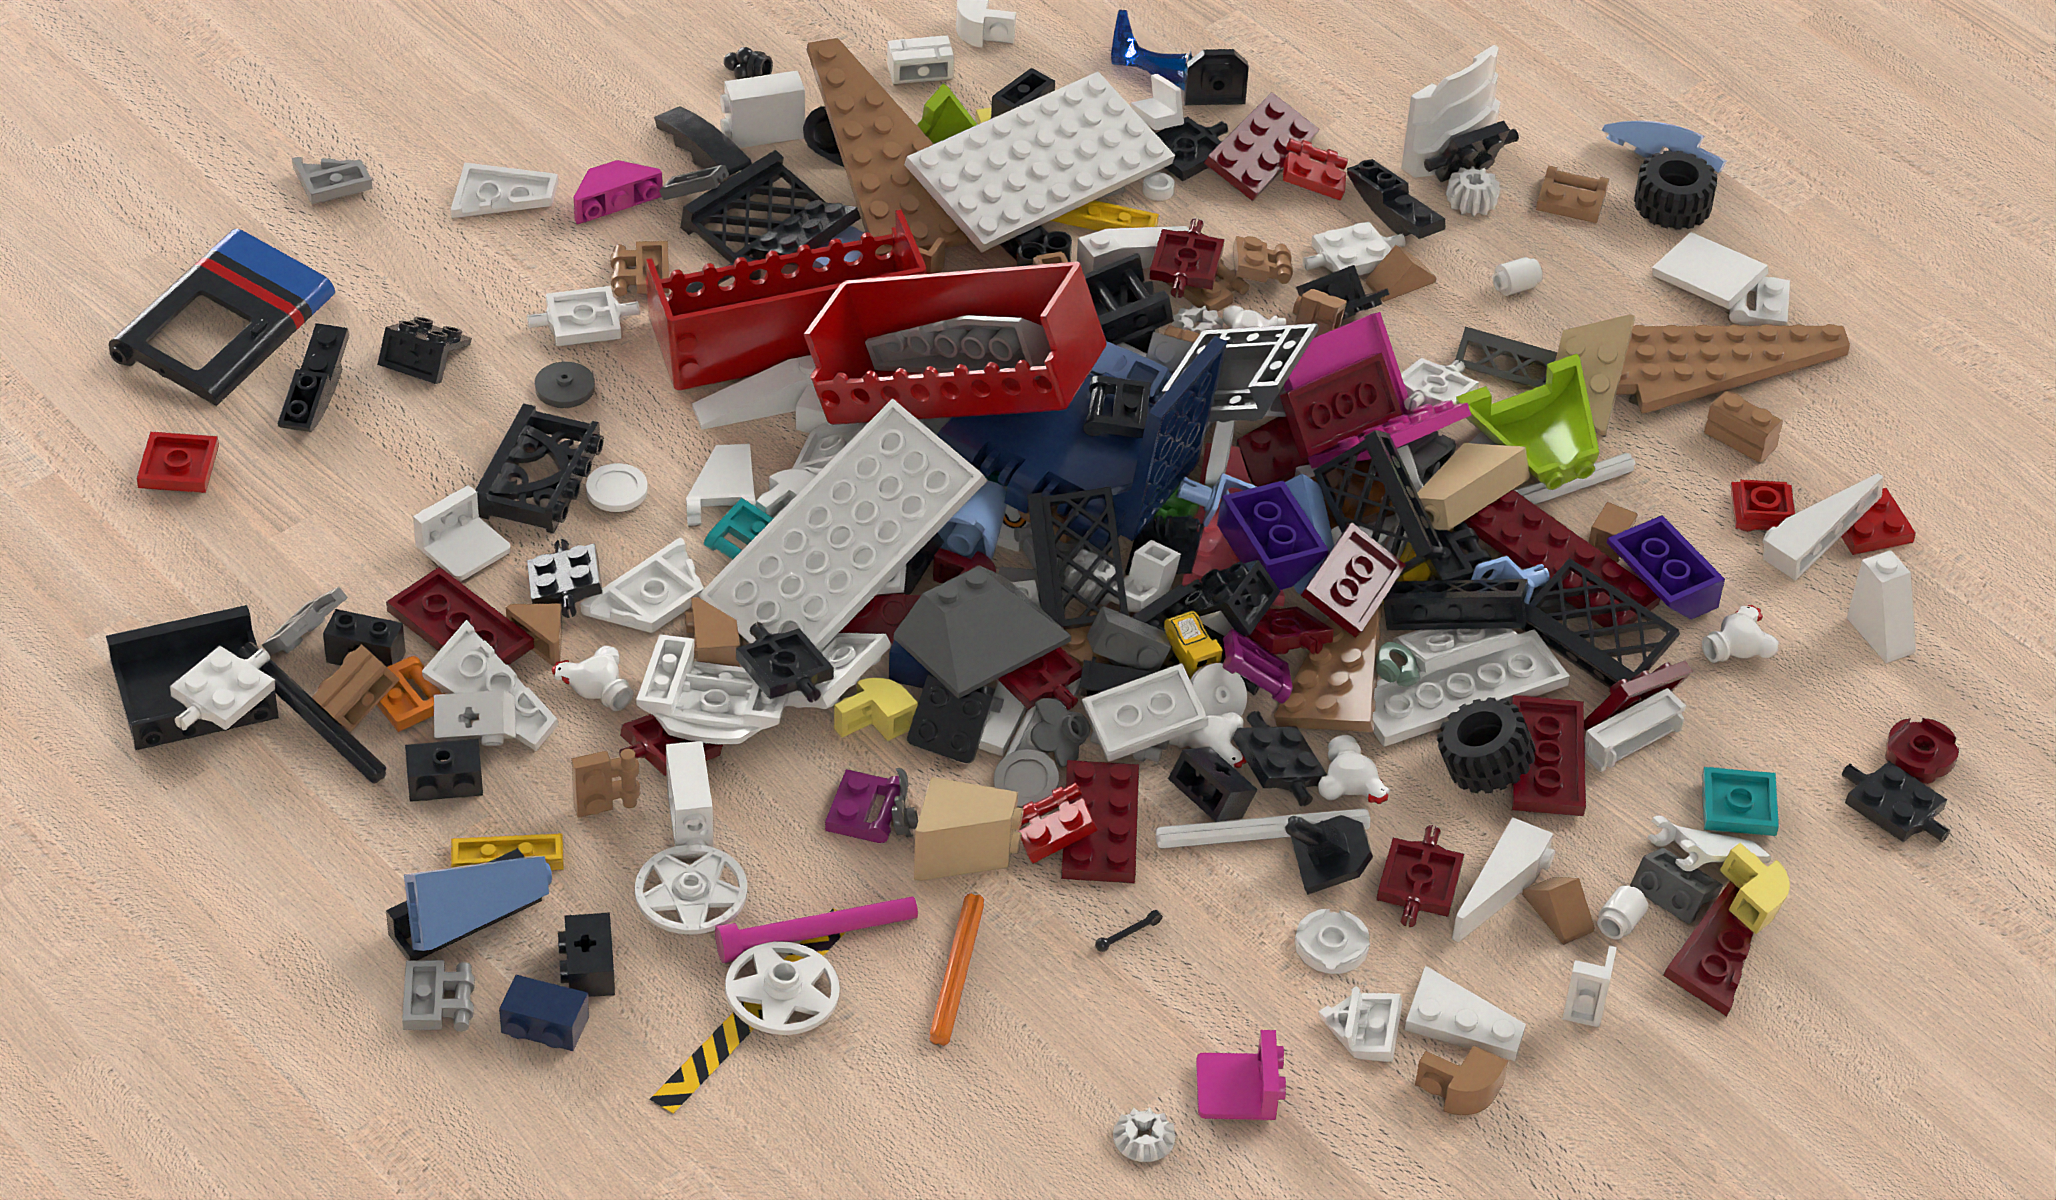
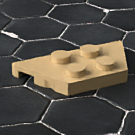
M1632 314L1563 330L1555 360L1557 361L1576 353L1579 355L1594 428H1596V432L1603 436H1606L1635 321V315Z

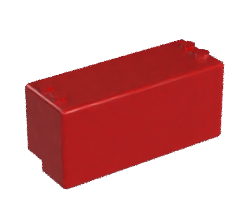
M902 209L895 211L896 228H891L892 234L873 237L871 233L866 232L861 235L858 241L842 243L840 239L836 238L832 239L827 247L811 250L808 245H801L796 253L781 256L776 251H770L766 254V259L747 262L744 257H739L734 261V265L715 268L714 264L708 263L703 266L702 271L683 274L681 270H674L669 278L664 279L659 278L653 259H646L649 319L673 387L680 391L750 377L788 359L809 356L811 353L804 333L842 282L847 280L926 274V265ZM888 244L892 246V250L886 255L879 256L875 254L877 248L882 245ZM850 251L861 252L860 257L853 262L844 260L845 255ZM828 257L830 259L829 263L822 268L812 266L817 258ZM796 263L798 265L797 270L791 274H783L781 272V269L786 264ZM763 269L767 271L765 277L760 280H751L749 278L750 274L755 270ZM731 275L735 277L734 282L729 286L722 287L718 285V281L724 276ZM692 282L703 283L702 289L698 292L689 293L686 291L687 286ZM663 288H669L672 290L671 294L667 298Z
M1080 262L847 280L839 285L804 333L816 366L810 377L826 420L831 425L869 423L892 398L916 419L1065 410L1107 345ZM970 315L1023 318L1041 325L1044 328L1051 348V352L1044 361L1045 366L1030 367L1027 361L1019 360L1015 368L999 369L996 363L989 362L984 370L969 371L965 365L959 364L953 372L938 373L936 368L929 366L923 373L906 372L902 368L896 371L875 370L865 342L868 338ZM1036 376H1041L1038 380H1035Z

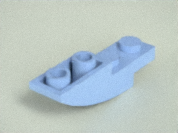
M1638 120L1605 124L1602 131L1608 133V140L1621 146L1627 142L1636 147L1635 153L1645 158H1651L1652 154L1655 153L1662 154L1666 147L1671 152L1683 151L1685 154H1694L1697 158L1707 161V165H1711L1714 171L1718 173L1722 172L1727 160L1700 148L1705 137L1704 135L1676 125Z

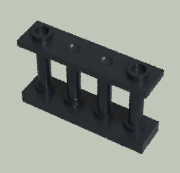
M1138 253L1084 274L1093 302L1100 300L1108 313L1098 317L1107 342L1118 345L1174 322L1170 297L1165 290L1150 295L1141 283L1145 279L1141 257ZM1121 284H1127L1138 301L1120 307L1112 294L1120 291Z

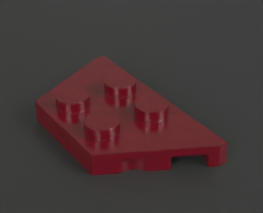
M1277 417L1237 439L1236 447L1240 448L1248 477H1250L1254 486L1259 487L1283 480L1286 482L1295 477L1297 467L1310 465L1308 457L1300 458L1287 417Z

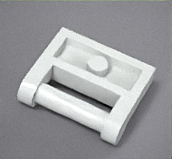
M1764 277L1750 290L1756 291L1754 311L1749 310L1746 306V294L1730 309V321L1734 324L1745 326H1761L1764 324L1787 326L1790 280Z

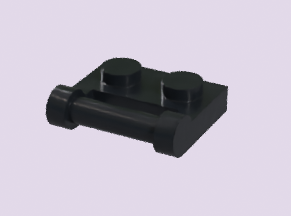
M1108 376L1092 377L1089 383V392L1091 393L1089 414L1084 420V432L1089 436H1099L1102 433L1143 438L1151 383ZM1107 394L1115 395L1112 417L1102 416L1104 398Z

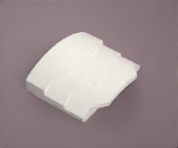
M1496 45L1489 47L1473 58V64L1445 77L1437 86L1431 83L1411 96L1402 170L1415 178L1436 175V169L1431 172L1425 169V159L1438 156L1441 152H1444L1452 138L1497 123L1500 101L1495 99L1498 73L1495 72L1499 47Z
M659 634L636 699V705L654 715L669 735L690 741H703V743L740 744L760 730L780 723L790 693L769 699L743 667L694 661V639Z

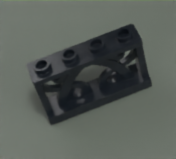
M523 403L475 489L477 492L479 517L489 520L490 516L546 528V532L554 534L559 523H564L571 500L577 499L583 477L587 478L589 476L594 456L600 455L602 451L604 437L600 435L599 422L592 421L590 424L536 411V406ZM564 438H565V439H570V440H565V441L561 442L560 444H558V442H559L560 440L564 439ZM574 441L581 442L578 448H569V446L574 444ZM528 447L534 449V452L528 453L526 450ZM548 454L554 460L559 472L547 478L529 483L528 475L523 468L518 466L519 463L534 462ZM512 477H518L521 479L522 484L517 485V480L510 482ZM533 497L536 505L528 504L526 499ZM542 499L550 500L546 507L540 506Z

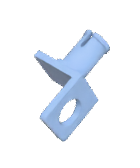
M1224 473L1221 474L1217 483L1212 488L1184 476L1176 497L1203 506L1206 512L1202 524L1207 527L1217 511L1222 496L1231 494L1228 491L1229 488L1247 490L1257 486Z
M1508 556L1478 564L1471 579L1480 580L1484 573L1490 569L1494 570L1487 580L1528 579L1529 589L1524 602L1529 604L1534 588L1545 586L1550 580L1548 569L1544 568L1543 564L1521 570Z

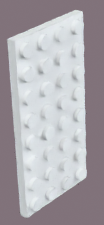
M1096 72L907 156L904 165L982 253L1172 164L1175 155L1099 72Z
M892 398L713 579L698 597L736 619L738 634L749 644L756 641L755 637L750 634V627L754 623L757 625V622H760L772 634L786 633L800 628L816 648L821 651L987 482V479L979 470Z

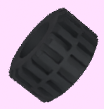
M1663 151V154H1652L1651 158L1647 157L1639 169L1634 195L1635 208L1640 211V215L1643 218H1648L1649 222L1654 225L1659 224L1663 228L1668 229L1670 227L1674 228V230L1694 228V225H1701L1704 223V219H1708L1710 216L1717 187V174L1714 173V168L1711 165H1707V161L1702 158L1699 159L1691 153Z
M1488 697L1485 701L1476 699L1469 705H1461L1459 707L1460 710L1451 712L1447 716L1448 721L1442 722L1440 726L1441 732L1437 734L1438 748L1451 779L1454 783H1458V786L1463 790L1469 788L1471 793L1477 794L1481 790H1484L1485 794L1493 793V790L1498 788L1500 791L1504 790L1508 784H1515L1521 780L1519 776L1527 774L1530 770L1529 764L1534 763L1535 744L1519 708L1515 704L1510 705L1508 700L1500 699L1496 701L1492 697Z

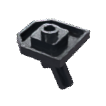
M1205 49L1199 52L1187 62L1184 94L1185 106L1246 104L1248 61L1234 49Z
M1295 815L1288 818L1285 831L1291 836L1307 895L1359 878L1373 858L1366 829L1362 822L1344 815H1339L1325 821L1322 820L1316 824H1312L1304 818L1296 817Z

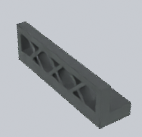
M1465 326L1455 360H1459V363L1462 361L1467 369L1537 388L1546 384V376L1538 381L1530 379L1525 367L1532 363L1547 367L1548 363L1556 360L1557 352ZM1468 345L1484 349L1487 357L1476 363L1463 360ZM1501 354L1516 359L1518 366L1507 372L1498 369L1493 359ZM1490 361L1494 368L1484 366L1483 364ZM1519 370H1522L1525 377L1516 375L1514 373L1518 372Z

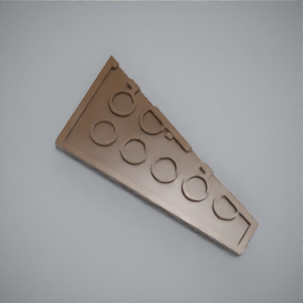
M1383 601L1363 631L1356 638L1329 617L1327 618L1325 624L1334 629L1333 642L1323 644L1322 651L1319 654L1315 653L1313 655L1309 652L1292 682L1293 688L1289 698L1283 704H1280L1274 715L1277 727L1297 726L1304 729L1374 732L1373 712H1375L1376 708L1374 691L1377 688L1378 679L1376 655L1379 651L1378 641L1381 634L1379 619L1382 618Z

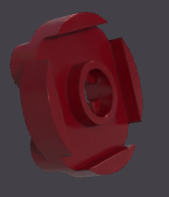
M1911 718L1897 722L1891 728L1886 742L1885 759L1887 762L1890 761L1924 784L1933 783L1936 778L1945 776L1952 771L1957 762L1959 747L1957 748L1955 744L1956 736L1947 726L1929 718H1922L1921 722L1910 723ZM1923 746H1926V747H1928L1929 749H1928V751H1922V750H1919L1918 748H1921V747H1923Z

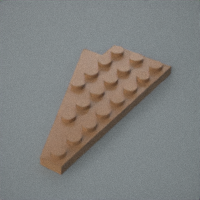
M839 38L809 42L806 50L865 232L871 233L873 237L892 234L891 228H896L895 211L902 209L919 248L929 251L938 237L945 239V248L966 245L968 240L966 234L904 165L907 156L934 145L931 140ZM888 244L882 245L877 248L875 254L879 256L886 255L892 250V246Z
M1736 324L1730 326L1635 325L1632 329L1616 395H1636L1640 412L1648 413L1846 356L1849 353L1850 343L1844 326L1834 324L1824 326H1805L1801 324L1793 326H1773L1769 324L1761 326H1741Z

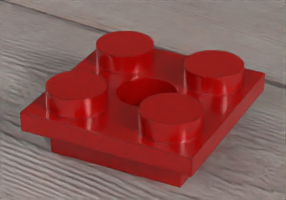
M1740 479V482H1731L1730 488L1735 529L1746 532L1769 530L1772 527L1777 528L1786 518L1795 514L1792 485H1788L1787 482Z

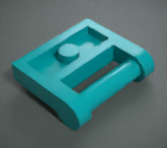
M741 497L707 534L704 546L712 551L717 549L733 560L742 549L724 537L730 533L748 545L774 518Z

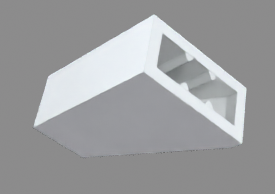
M1891 550L1862 560L1847 615L1850 623L1886 664L1912 655L1916 650L1911 572Z

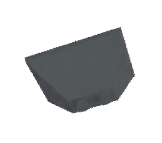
M1318 324L1202 330L1163 388L1162 393L1163 395L1214 336H1217L1227 341L1208 422L1220 421L1224 423L1237 420L1257 421L1263 419L1318 332Z
M980 565L924 592L894 632V639L958 699L1071 642L1072 637L1006 577Z

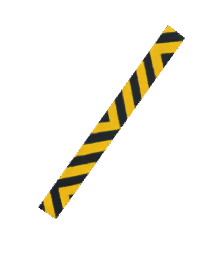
M846 932L802 940L799 944L811 948L824 956ZM789 953L784 960L795 962L805 957ZM741 1003L748 1012L762 1019L761 1004ZM733 1012L649 1100L674 1114L755 1028L743 1022Z

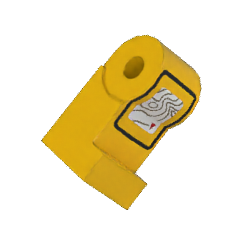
M1190 611L1165 620V632L1172 650L1180 664H1183L1190 679L1201 668L1197 667L1198 662L1207 660L1205 665L1221 662L1222 648L1216 639L1211 640L1196 612Z

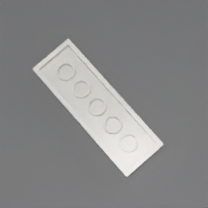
M1534 629L1518 634V646L1429 673H1425L1417 667L1421 680L1412 686L1403 687L1398 686L1397 681L1390 683L1384 679L1378 680L1377 688L1374 691L1376 708L1375 712H1373V733L1383 747L1439 729L1442 722L1448 721L1447 716L1451 712H1457L1460 710L1459 707L1461 705H1469L1473 703V700L1481 699V701H1485L1488 697H1492L1496 701L1500 699L1508 700L1511 705L1513 695L1535 697L1568 686L1570 676Z

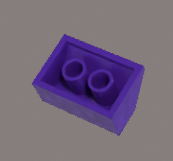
M1284 480L1222 496L1217 521L1220 531L1239 561L1248 563L1259 560L1279 590L1293 587L1328 555L1329 549Z
M1663 515L1607 538V544L1672 610L1692 620L1719 608L1725 578Z

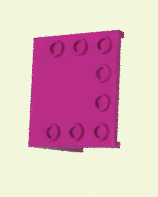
M1381 312L1370 314L1313 338L1284 384V389L1287 392L1372 354L1382 352L1402 415L1392 418L1382 425L1369 428L1360 435L1341 440L1337 445L1308 457L1311 469L1322 466L1365 440L1364 436L1374 430L1389 433L1395 447L1398 448L1471 416L1468 403L1454 405L1452 400L1436 404L1433 407L1432 404L1417 407L1410 411L1411 408L1409 410L1406 409L1404 401L1408 398V394ZM1367 450L1357 457V461L1371 459Z

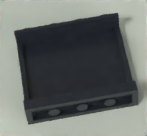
M247 605L106 635L110 663L135 751L226 731L215 723L203 719H197L186 730H182V727L179 728L175 723V718L187 710V707L171 696L170 686L219 646L239 657L238 651L240 647L245 646L248 642L254 643L257 646ZM275 690L227 730L278 719Z

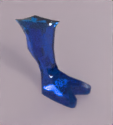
M1119 9L1111 50L1112 65L1138 67L1149 72L1151 75L1159 74L1185 91L1187 62L1193 58L1191 49H1189L1188 53L1162 54L1140 47L1133 36L1127 10Z

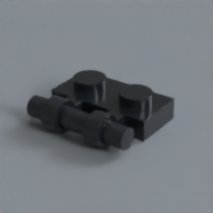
M1463 521L1454 527L1455 532L1453 533L1449 530L1434 529L1446 554L1435 560L1429 559L1425 563L1436 581L1471 580L1474 574L1473 569L1480 563L1491 561L1492 558L1487 550H1482L1475 530L1469 528L1466 522ZM1460 548L1467 550L1468 554H1463ZM1494 569L1488 570L1484 573L1483 577L1489 578Z

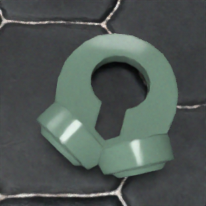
M1387 642L1381 646L1376 655V671L1382 679L1390 683L1397 681L1398 686L1403 687L1412 686L1421 680L1417 670L1416 658L1410 650L1394 642ZM1397 652L1401 654L1406 660V665H1402L1399 669L1391 660L1389 653Z

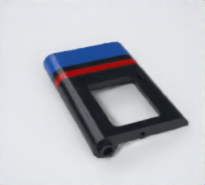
M233 229L109 341L110 356L116 363L132 366L139 362L159 373L162 377L173 381L217 406L335 294V288L332 282L323 274L240 229ZM203 295L251 323L203 368L194 370L149 345L147 342L196 297Z

